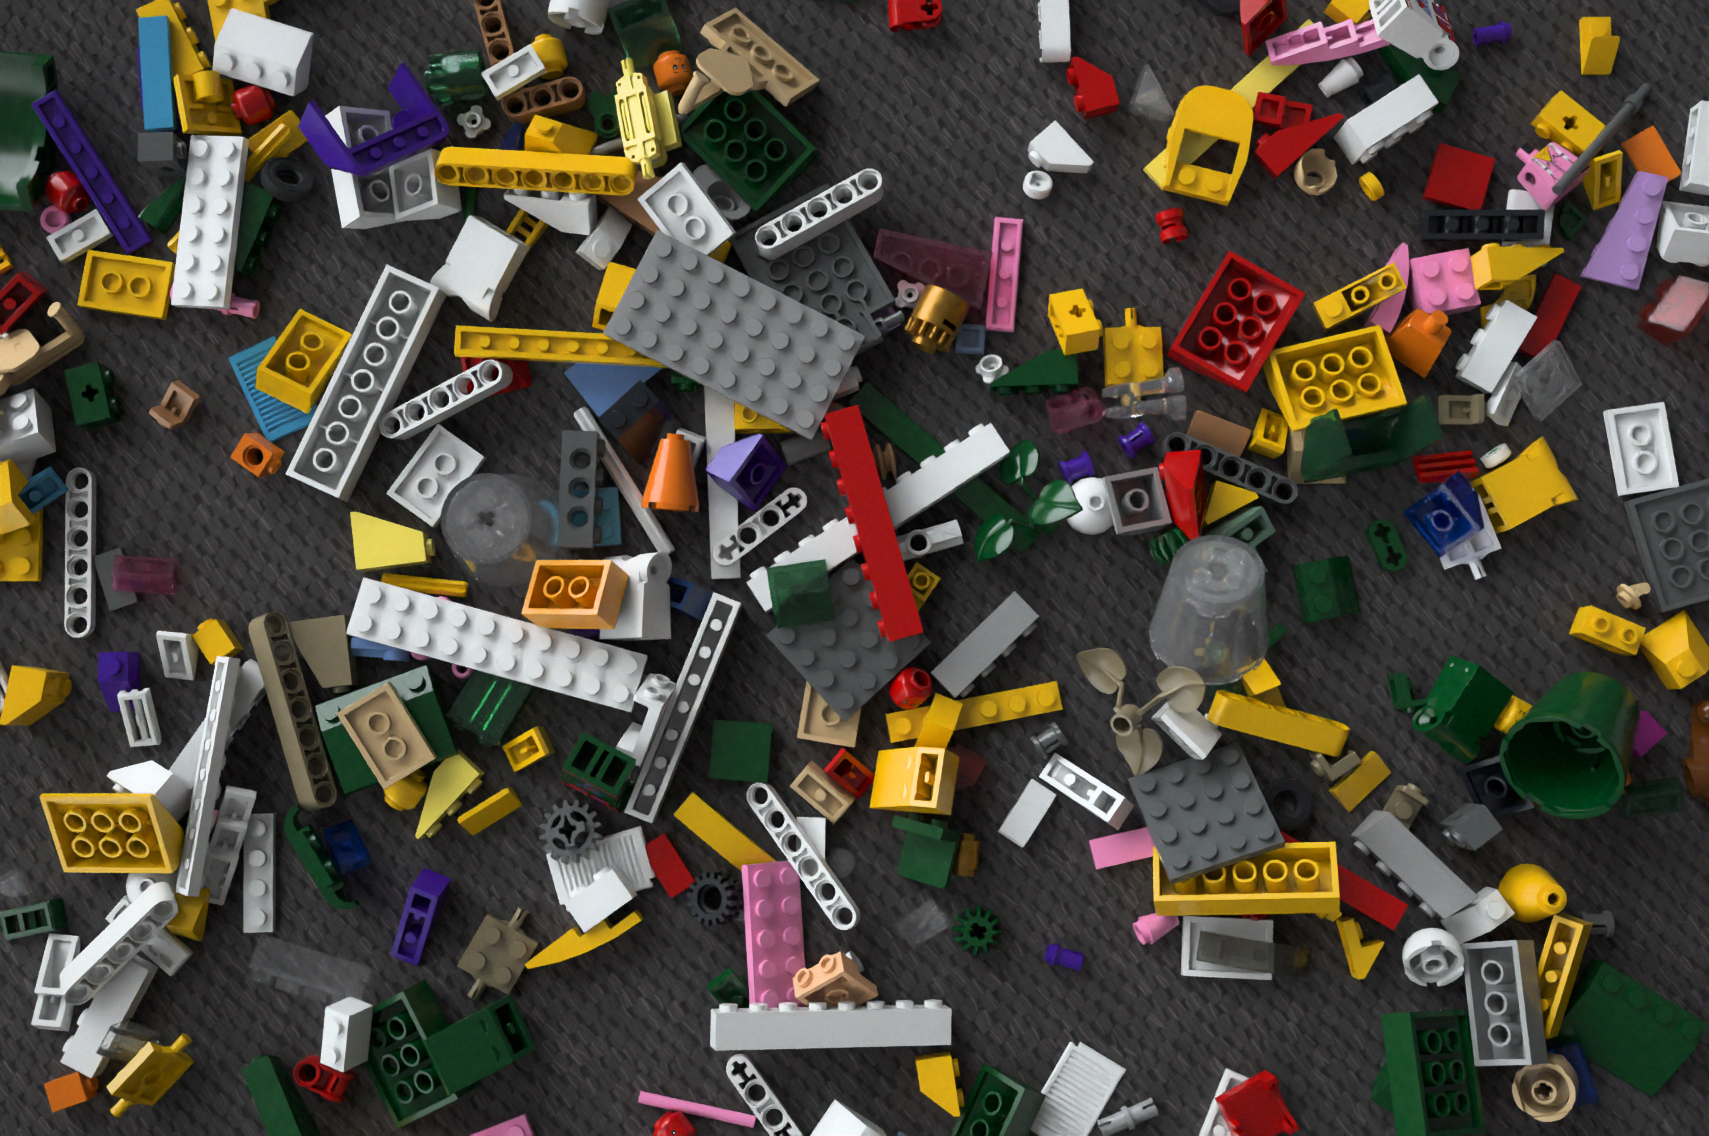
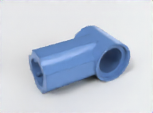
M354 636L351 638L350 648L352 656L377 657L389 661L410 662L409 651Z

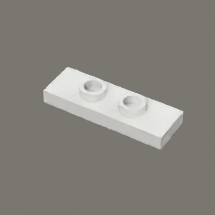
M127 895L121 899L105 918L110 924L131 904ZM165 927L141 949L144 954L169 976H174L194 953Z

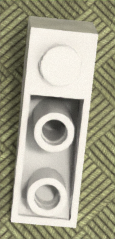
M507 189L504 194L505 200L561 232L590 235L598 221L596 194Z

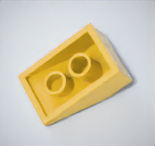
M299 309L258 366L255 388L308 414L323 393L352 334Z

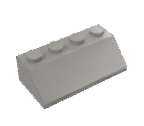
M1373 810L1351 834L1356 840L1353 845L1363 855L1368 856L1371 854L1378 861L1375 866L1387 877L1392 874L1399 881L1397 887L1410 898L1414 895L1421 902L1418 907L1430 918L1436 916L1445 920L1478 897L1390 812Z

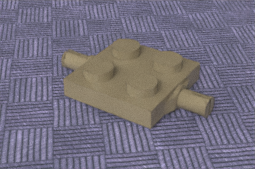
M518 906L511 921L500 920L487 913L459 961L457 967L470 973L476 980L467 994L472 998L478 988L479 990L473 1000L479 1001L486 986L495 987L509 995L525 967L524 964L528 962L539 941L528 936L521 928L529 914L527 910H524L520 919H518L523 910L522 907Z

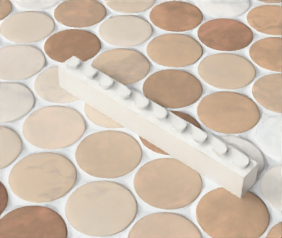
M982 423L968 432L970 437L964 441L954 440L944 447V454L938 458L934 455L928 457L919 464L921 469L913 474L910 471L905 472L895 480L897 484L889 490L886 487L882 488L894 531L1009 456V449L991 423L985 427ZM847 517L840 522L836 518L822 527L824 532L817 537L811 534L798 543L800 548L791 554L787 550L774 558L776 563L768 569L762 566L749 575L751 580L746 583L764 611L769 613L858 555L859 553L856 551L852 537L857 535L855 524L849 525Z

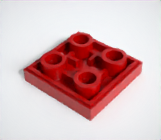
M1440 143L1435 152L1422 199L1458 210H1481L1495 159Z

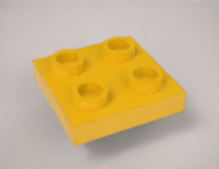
M212 70L200 71L194 75L177 74L173 78L183 133L212 136H239L242 134L240 120L235 118L230 106L231 103L235 102L232 79L220 78L219 72Z

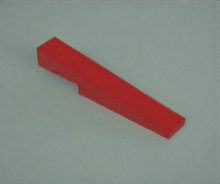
M1280 831L1285 843H1301ZM1337 864L1340 901L1394 931L1408 905Z

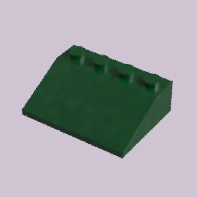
M749 90L740 96L731 95L724 91L699 106L679 128L680 137L756 212L761 210L802 175L821 154L757 90Z
M427 665L315 706L321 733L346 796L380 783L336 713L389 681L394 686L437 758L421 768L458 755L438 678Z
M1591 958L1570 995L1558 1036L1553 1038L1653 1097L1694 1051L1708 1024L1605 962Z
M426 979L374 1006L372 1012L368 1061L364 1062L397 1129L459 1099L479 1086L478 1081L448 1096L422 1040L448 1027L449 1024Z
M1468 1008L1381 1014L1397 1136H1461L1486 1133L1477 1066L1474 1065Z

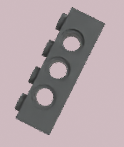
M562 430L557 547L561 550L596 551V544H601L602 528L597 526V515H602L603 498L598 497L599 486L604 484V468H600V457L605 456V440L601 439L598 431ZM580 456H589L591 462L587 468L579 469L576 467V461ZM581 484L589 485L587 496L583 498L575 496L577 486ZM579 513H586L588 515L587 523L582 527H576L574 525L575 516Z

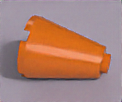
M667 433V439L660 440L641 501V508H648L649 503H652L651 509L683 512L689 511V506H692L691 512H699V499L690 441L684 440L685 435Z

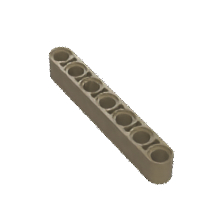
M271 611L252 619L248 629L300 806L307 811L330 807L336 801L337 790L285 616L280 612Z

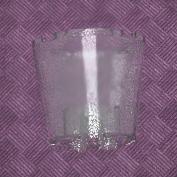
M510 472L477 474L458 483L444 501L441 511V528L445 540L460 567L472 578L484 584L497 587H513L530 582L536 561L554 560L559 551L557 547L559 507L550 492L530 477ZM488 515L495 516L492 518L494 521L492 526L484 525L486 522L485 518Z
M1223 535L1201 536L1188 541L1179 548L1174 555L1150 624V645L1157 659L1160 658L1169 667L1183 666L1194 670L1204 679L1206 685H1221L1238 681L1242 675L1252 669L1255 671L1260 666L1266 656L1269 643L1264 564L1253 548L1238 539Z

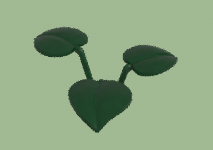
M1024 439L1022 442L1014 445L1009 450V456L1001 461L999 467L1000 478L1006 484H1014L1019 481L1020 485L1035 502L1027 513L1029 521L1014 518L1007 521L1006 517L1001 513L986 519L978 529L974 543L976 560L980 564L986 560L1001 556L1012 546L1015 539V529L1012 525L1026 526L1031 530L1037 527L1045 534H1052L1059 528L1061 521L1083 511L1073 488L1063 480H1056L1045 486L1039 498L1027 485L1025 478L1034 475L1040 463L1039 451L1030 440Z

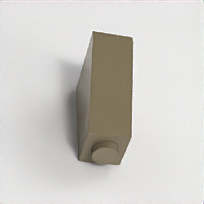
M338 615L287 622L291 637L322 688L332 689L333 694L351 692L350 686L359 685L356 656H352L350 648L352 636L346 634L351 616Z

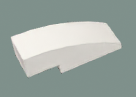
M49 933L34 993L38 994V999L31 1025L39 1029L69 1031L74 1005L65 1002L59 977L61 972L80 954L79 936Z

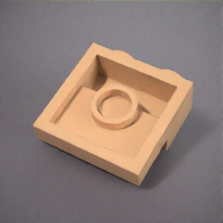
M841 951L834 955L823 956L819 964L812 968L800 969L795 977L792 978L795 998L809 1006V1002H826L827 1007L838 1006L840 1001L856 1002V1006H860L878 996L877 986L859 974L858 964Z

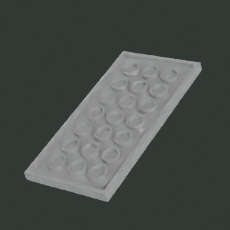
M658 230L603 332L605 336L811 441L865 339L863 334Z

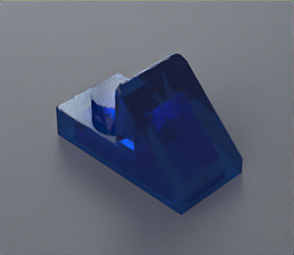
M352 820L323 829L332 859L342 874L371 865L370 856Z

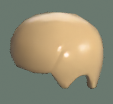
M1311 148L1303 153L1294 168L1296 184L1309 195L1318 196L1325 194L1333 188L1338 177L1335 160L1328 159L1325 156V150L1321 148ZM1309 173H1315L1319 177H1312L1306 175Z

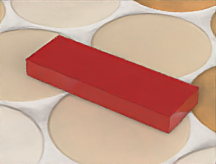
M1558 274L1552 276L1534 313L1537 319L1518 348V352L1540 363L1546 361L1582 286Z

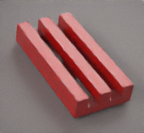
M1471 450L1413 457V467L1420 484L1478 478L1479 474L1478 467H1475V459H1472L1473 454Z

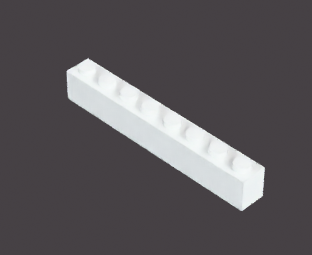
M715 592L713 593L624 813L649 823L656 821L743 606L740 602Z
M934 999L924 1000V1005H913L914 1001L897 1000L896 1005H885L884 1001H867V1006H856V1002L840 1001L838 1006L827 1007L826 1002H809L808 1007H797V1003L782 1002L779 1003V1008H767V1003H750L749 1008H738V1004L723 1003L719 1004V1009H711L710 1046L715 1051L951 1045L952 1009L942 1005V1000Z

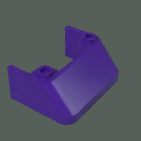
M405 62L399 65L388 87L390 93L403 109L394 115L391 123L393 129L356 146L348 148L313 100L308 103L298 127L324 164L329 168L367 177L437 146L445 140L449 133L448 123Z

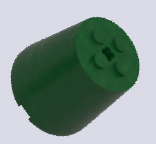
M1576 672L1561 678L1505 735L1500 748V763L1507 781L1523 799L1527 796L1542 806L1540 810L1554 816L1568 819H1587L1607 812L1621 797L1629 772L1641 718L1639 706L1635 698L1621 683L1600 673Z

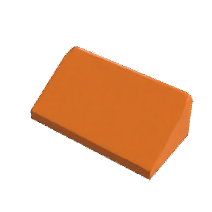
M1654 126L1645 129L1621 144L1637 172L1643 171L1668 177L1667 183L1682 174Z

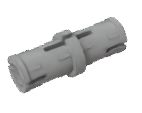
M1150 1097L1129 1108L1125 1105L1120 1108L1121 1111L1103 1119H1098L1097 1123L1102 1135L1110 1136L1127 1128L1132 1130L1135 1129L1136 1124L1159 1116L1152 1098Z

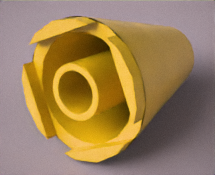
M1520 864L1510 868L1498 887V891L1515 913L1511 917L1525 923L1538 922L1557 914L1564 909L1567 903L1564 889L1548 871L1534 864Z

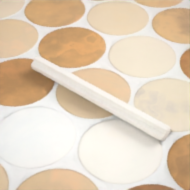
M580 408L574 413L576 421L583 431H598L601 439L605 440V456L600 457L648 537L658 552L671 554L675 550L673 544L650 507L641 508L643 496L588 408Z

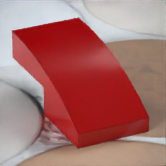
M1258 92L1253 112V122L1282 130L1310 122L1313 105L1286 100L1285 96Z

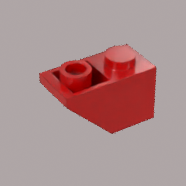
M1078 56L1072 57L1069 68L1066 69V76L1069 85H1074L1077 94L1073 96L1076 112L1082 113L1083 120L1116 112L1120 102L1113 77Z

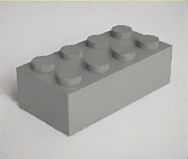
M1508 940L1461 944L1465 960L1463 967L1474 1065L1548 1064L1534 941Z

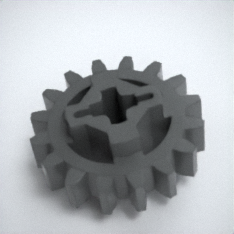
M564 800L563 808L554 804L553 810L555 813L553 815L544 814L548 822L547 824H540L539 827L545 830V834L539 836V840L547 842L543 850L547 853L552 852L550 856L552 859L557 861L561 857V862L568 865L570 859H572L573 863L580 864L581 856L589 860L591 859L589 851L591 849L594 851L599 850L595 842L596 840L604 839L602 835L598 834V830L603 829L604 825L596 822L600 818V814L596 811L591 813L592 806L585 804L582 807V802L579 800H575L572 806L569 801ZM576 814L583 815L588 822H578ZM572 832V837L567 836V833ZM556 842H564L568 851L561 850Z

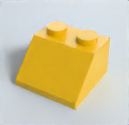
M12 665L0 725L30 726L62 704L65 697L71 692L72 682L69 680L70 673Z

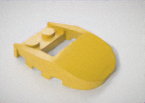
M1208 85L1198 86L1189 91L1180 101L1173 123L1168 129L1166 138L1167 148L1163 166L1166 168V178L1162 183L1161 190L1228 206L1248 159L1253 110L1249 102L1234 91ZM1184 130L1239 143L1232 174L1176 161Z

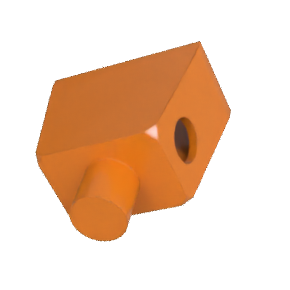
M1416 309L1395 324L1391 333L1385 337L1391 356L1425 378L1451 334L1450 328L1445 326L1448 322L1447 315L1440 310H1435L1429 315L1422 309Z

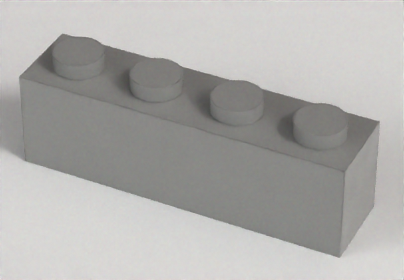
M1014 591L930 674L953 698H956L958 695L964 698L975 687L972 681L979 674L983 678L996 667L993 661L1000 654L1005 658L1017 646L1013 642L1021 634L1027 637L1038 626L1034 621L1039 615Z

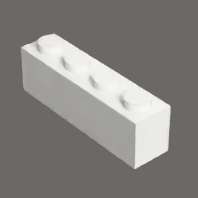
M137 955L123 966L92 997L93 1001L89 1009L86 1008L78 1018L77 1025L79 1027L75 1035L70 1036L62 1050L65 1053L60 1062L89 1078L102 1074L159 967Z

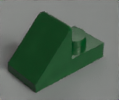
M731 967L706 985L709 992L720 1004L733 1003L738 1004V1008H749V985L742 976L738 977Z

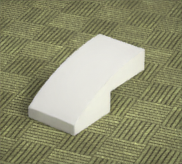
M1031 779L1016 804L1008 813L998 832L1023 848L1050 807L1056 794Z

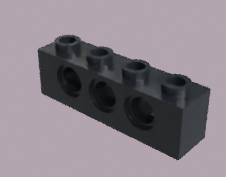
M1423 210L1420 212L1419 241L1538 242L1544 239L1545 210Z

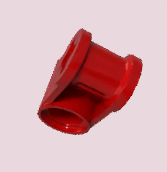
M888 0L887 2L889 27L892 32H898V29L911 31L913 29L933 28L942 20V4L940 0ZM926 8H932L933 15H927Z
M317 1055L307 1056L296 1065L293 1076L297 1084L336 1103H343L345 1099L343 1094L350 1080H353L356 1076V1073L351 1069L341 1072L320 1063L321 1057ZM305 1064L315 1067L316 1077L306 1075L304 1071Z

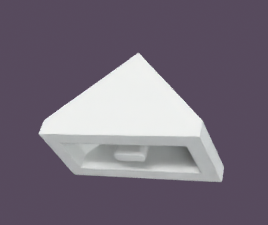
M157 631L156 637L165 677L194 680L199 646L192 638V634Z

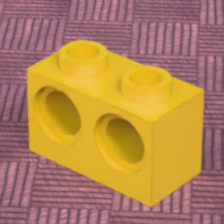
M734 402V429L736 434H794L793 431Z
M1586 606L1578 609L1569 635L1624 657L1637 654L1646 628L1594 606Z

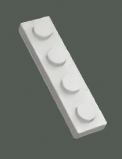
M276 813L250 814L244 837L243 933L274 932L276 922Z

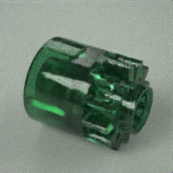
M480 48L430 55L428 58L429 68L424 69L425 84L429 95L435 94L439 105L489 98V86L481 74L486 70Z

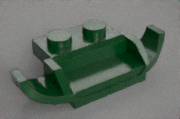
M295 805L285 818L284 830L289 842L322 896L331 906L338 909H350L361 905L358 899L355 901L346 899L342 889L348 885L347 881L340 879L338 875L340 870L335 861L327 858L323 851L325 846L318 834L312 833L315 830L312 825L302 827L298 816L303 809L300 805Z

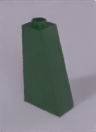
M261 1054L253 1058L249 1066L242 1069L268 1136H322L279 1057Z

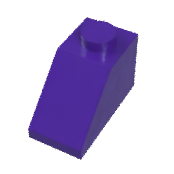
M138 652L98 653V683L110 712H121L117 697L121 690L131 692L132 689H138L140 691V653ZM129 700L131 711H135L133 701Z

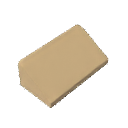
M812 760L790 785L794 791L833 824L837 822L856 799Z

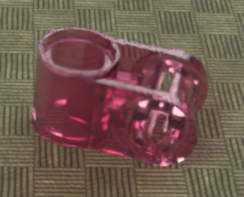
M1088 387L1064 395L1054 396L1046 402L1051 430L1057 434L1068 433L1073 429L1096 423L1105 414L1103 403L1098 400L1096 392Z

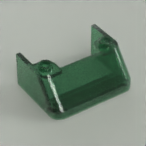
M1429 394L1422 395L1406 406L1381 411L1382 413L1371 418L1342 422L1338 409H1332L1324 415L1310 419V424L1305 428L1300 470L1304 483L1390 468L1443 439L1444 436Z

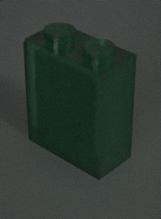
M474 670L446 716L453 720L451 725L466 733L469 729L477 734L476 740L489 748L493 744L501 746L537 687Z

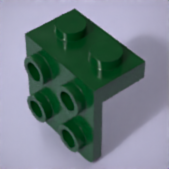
M907 812L906 817L894 815L892 827L907 831L898 865V874L932 886L947 888L950 883L962 831L948 828V822L933 818H931V822L923 821L924 815Z

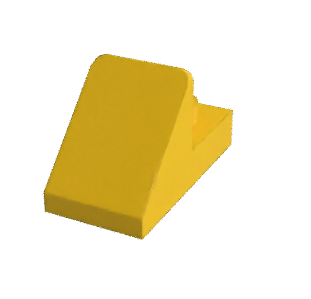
M1582 17L1579 20L1581 75H1610L1620 42V36L1611 35V17Z
M1265 658L1237 669L1248 697L1286 707L1277 687L1281 683Z
M1347 916L1338 918L1336 923L1351 975L1358 980L1365 979L1383 947L1384 941L1374 939L1360 943V939H1363V933L1359 923L1354 922L1353 918Z

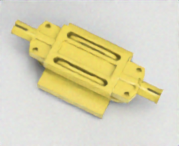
M626 58L621 61L624 76L616 82L618 92L615 95L616 110L625 157L630 158L631 162L635 165L640 164L643 179L648 180L651 177H655V168L666 163L667 151L682 146L672 94L668 90L655 94L648 86L647 78L642 73H635L633 59Z

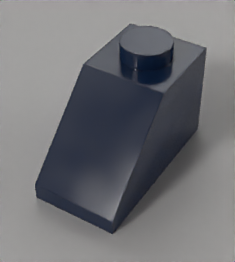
M670 576L666 582L670 586V611L702 622L713 594L692 582Z

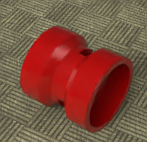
M1171 208L1155 215L1156 223L1161 227L1159 236L1162 244H1169L1170 238L1174 237L1176 242L1189 238L1188 228L1183 223L1185 218L1183 208Z

